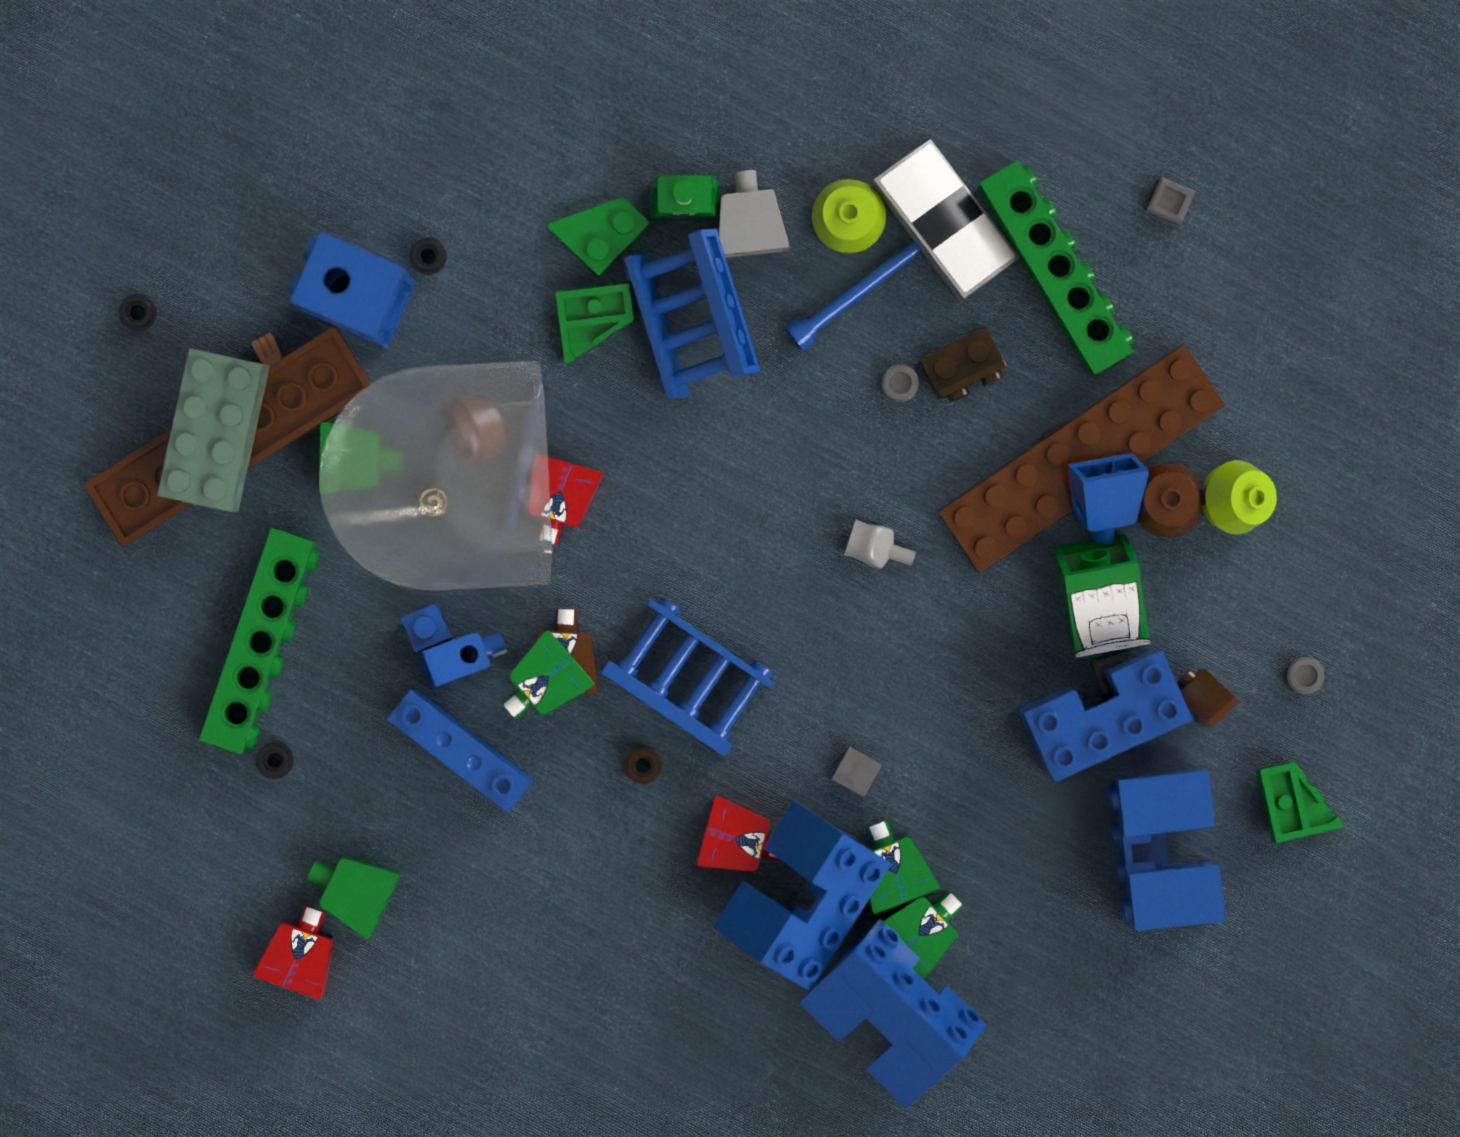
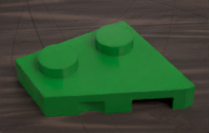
M622 197L551 222L547 228L600 277L650 225V222Z
M629 282L555 292L564 363H571L578 356L593 346L598 345L607 339L608 336L634 320Z
M1295 762L1256 770L1272 843L1284 842L1344 827L1341 819L1331 812L1323 802L1324 798L1315 787L1308 783L1306 775Z

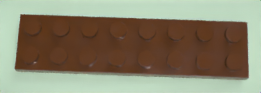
M336 326L328 329L270 366L248 470L321 425V422L329 420L376 390ZM172 428L84 483V486L122 547H127L193 505L192 503L157 496Z
M1182 343L1076 415L1063 426L937 510V512L977 572L981 573L1072 511L1068 464L1133 453L1142 463L1223 408L1225 404L1187 346Z

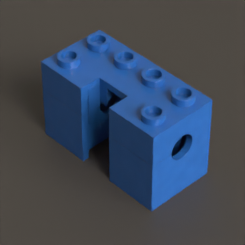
M320 231L318 238H311L306 246L303 259H306L307 263L302 274L296 272L287 292L292 295L290 303L300 308V311L309 317L332 327L336 326L339 330L387 350L416 285V281L413 277L409 276V272L404 267ZM350 281V285L347 288V290L343 293L338 294V289L340 288V286L343 283Z
M1151 647L1131 656L1125 661L1104 669L1102 672L1113 696L1108 698V701L1095 707L1090 706L1084 709L1076 690L1065 686L1016 708L1045 775L1049 779L1057 782L1193 720L1163 651Z
M1191 769L1111 778L1112 787H1106L1108 808L1115 811L1117 824H1111L1110 828L1113 847L1119 846L1121 861H1115V874L1117 884L1123 883L1125 898L1119 899L1121 920L1128 923V927L1134 931L1226 921L1220 865H1212L1211 861L1169 866L1165 833L1215 827L1209 770Z
M793 801L764 846V849L810 881L807 889L818 896L809 912L797 904L792 909L743 880L713 928L763 965L811 991L891 863L841 829Z
M879 919L823 971L811 991L808 990L799 1004L838 1042L844 1039L865 1018L889 1040L866 1070L907 1109L965 1057L987 1024L981 1020L980 1015L974 1008L967 1006L947 985L937 993L912 968L920 958L900 939V936L893 928L887 926Z

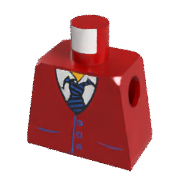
M534 453L527 514L542 518L536 537L537 540L558 545L563 524L575 528L580 527L603 479V472Z
M715 795L697 865L757 872L761 857L782 862L764 849V846L771 837L767 835L771 820L721 796Z
M304 905L298 925L288 921L281 922L256 967L253 977L319 1000L323 998L326 991L334 937L319 932L326 912Z

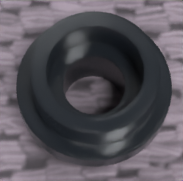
M422 238L415 242L410 250L411 265L421 274H436L446 264V249L441 242L434 238ZM432 250L435 252V260L432 263H424L422 261L424 251Z
M133 294L125 298L121 303L119 316L123 325L128 329L144 331L154 324L157 317V309L149 297L142 294ZM137 306H142L145 310V315L140 320H135L132 316V311Z
M269 742L258 751L256 764L264 776L271 779H279L291 771L294 764V756L291 749L284 743ZM278 753L282 757V764L279 767L270 765L269 757L271 754Z

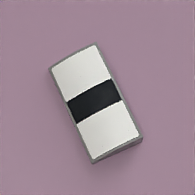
M931 139L873 180L871 185L911 238L917 242L924 255L960 302L1020 258Z

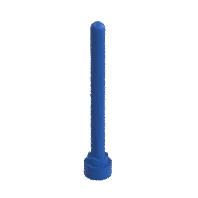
M913 240L809 320L806 318L801 321L796 319L785 328L787 334L803 352L815 343L813 339L818 336L817 331L922 253V249Z

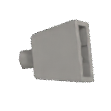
M756 170L735 172L736 193L721 195L719 238L725 257L789 251V241L774 190L758 191Z

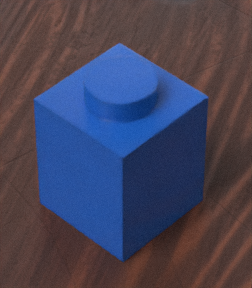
M435 603L401 617L414 652H421L452 639L439 604Z

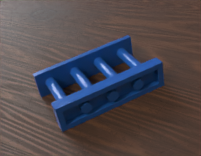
M717 229L699 230L688 234L690 241L688 249L649 262L647 254L630 255L624 258L627 266L626 277L629 284L634 288L660 373L658 377L659 384L663 392L666 393L668 400L690 396L687 383L724 370H728L732 378L749 376L760 372ZM691 263L697 264L701 277L700 284L660 298L655 276ZM704 298L708 300L712 312L711 320L671 333L665 312ZM714 334L719 336L723 348L722 356L682 369L677 347Z
M662 597L658 603L651 599L647 605L657 612L625 659H620L617 664L609 661L601 673L725 757L733 746L728 741L731 735L728 731L761 683L770 689L774 686L775 682L769 679L773 672L756 660L753 661L751 666L689 625L677 616L681 609ZM670 620L688 633L656 680H650L648 685L635 678L638 673L636 668ZM699 641L716 651L718 655L686 702L681 701L676 706L666 699L669 694L667 688ZM730 662H732L749 675L716 723L712 722L707 727L697 720L700 714L698 709Z
M410 689L387 719L506 812L515 806L534 781L532 777L418 689L414 692Z

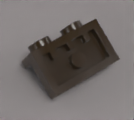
M987 327L920 360L939 401L948 397L950 403L970 393L968 386L980 380L983 386H986L1002 378L1001 370L1008 366Z

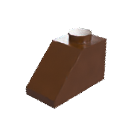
M1191 668L1176 682L1180 687V692L1188 710L1204 727L1212 728L1240 703L1206 669H1200L1195 672Z

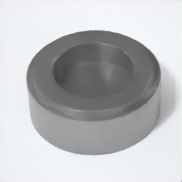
M898 364L886 370L882 377L881 387L885 396L890 400L905 402L916 394L919 387V379L911 367Z
M1297 658L1287 667V684L1297 693H1314L1324 682V669L1313 658Z

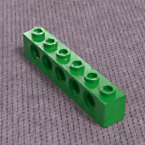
M1017 160L980 182L978 189L1090 376L1094 377L1132 354L1133 351L1130 346L1134 344L1133 338L1123 324L1119 327L1111 316L1115 312L1111 301L1104 292L1099 295L1092 284L1096 280L1095 275L1085 260L1081 263L1078 261L1072 251L1077 246L1068 230L1060 231L1053 218L1058 215L1051 201L1047 197L1041 199L1034 186L1039 183L1033 171L1028 165L1022 167ZM1016 194L1026 196L1030 202V209L1025 213L1015 212L1010 206V198ZM1032 227H1044L1048 231L1049 241L1044 245L1034 244L1029 237V231ZM1053 258L1063 259L1068 265L1067 275L1063 277L1052 275L1048 268L1049 261ZM1071 290H1081L1085 293L1087 297L1085 308L1075 309L1070 306L1067 297ZM1097 321L1105 326L1106 337L1104 340L1094 341L1088 336L1087 326L1090 322Z
M271 527L199 741L241 755L246 754L248 748H255L261 728L255 727L259 714H266L273 693L267 691L271 678L278 679L285 659L279 656L283 643L291 642L297 622L291 621L295 608H302L309 587L303 585L307 572L314 573L319 561L320 551L315 550L317 542ZM284 561L293 563L296 570L294 578L289 582H282L277 576V567ZM272 596L279 597L284 605L282 613L275 618L268 616L265 612V603ZM261 631L268 633L272 641L270 649L265 653H259L253 647V638ZM247 667L255 668L260 677L258 684L251 689L245 687L241 682V673ZM235 702L242 703L247 709V718L240 724L234 723L229 717V709Z

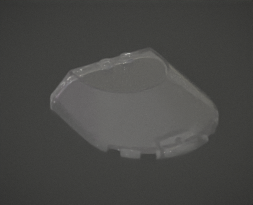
M539 360L411 367L379 378V380L358 392L338 414L324 443L319 467V488L328 523L340 544L356 562L381 579L399 586L418 590H457L551 584L552 533L546 414Z

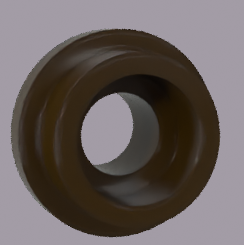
M638 747L627 755L624 768L627 776L633 782L648 784L659 776L662 763L659 755L653 749ZM640 758H645L650 762V769L645 773L639 772L636 768V762Z

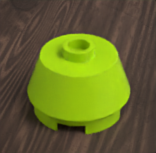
M844 179L828 185L820 192L813 205L812 223L817 236L826 246L838 252L856 253L869 248L879 239L885 227L886 210L882 198L870 185L859 180Z
M1233 460L1216 467L1208 474L1203 485H1207L1205 492L1206 505H1202L1203 512L1212 525L1226 533L1234 535L1248 533L1265 522L1275 509L1277 494L1274 483L1265 473L1246 461Z

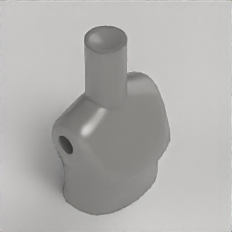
M856 519L844 556L858 559L869 567L881 569L889 559L912 566L916 552L894 545V532L892 529L880 525L867 524Z

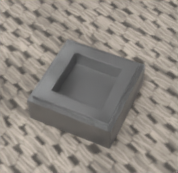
M1161 177L1146 212L1180 227L1196 191Z
M849 746L831 779L865 797L882 764Z

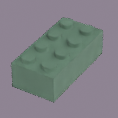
M189 348L157 496L228 512L239 511L270 369L269 365Z

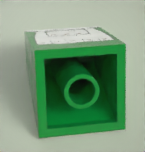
M1127 535L1114 536V541L1108 544H1100L1091 540L1053 547L1070 641L1076 658L1082 656L1085 658H1096L1103 655L1104 652L1114 650L1133 651L1141 645L1150 644L1139 562Z

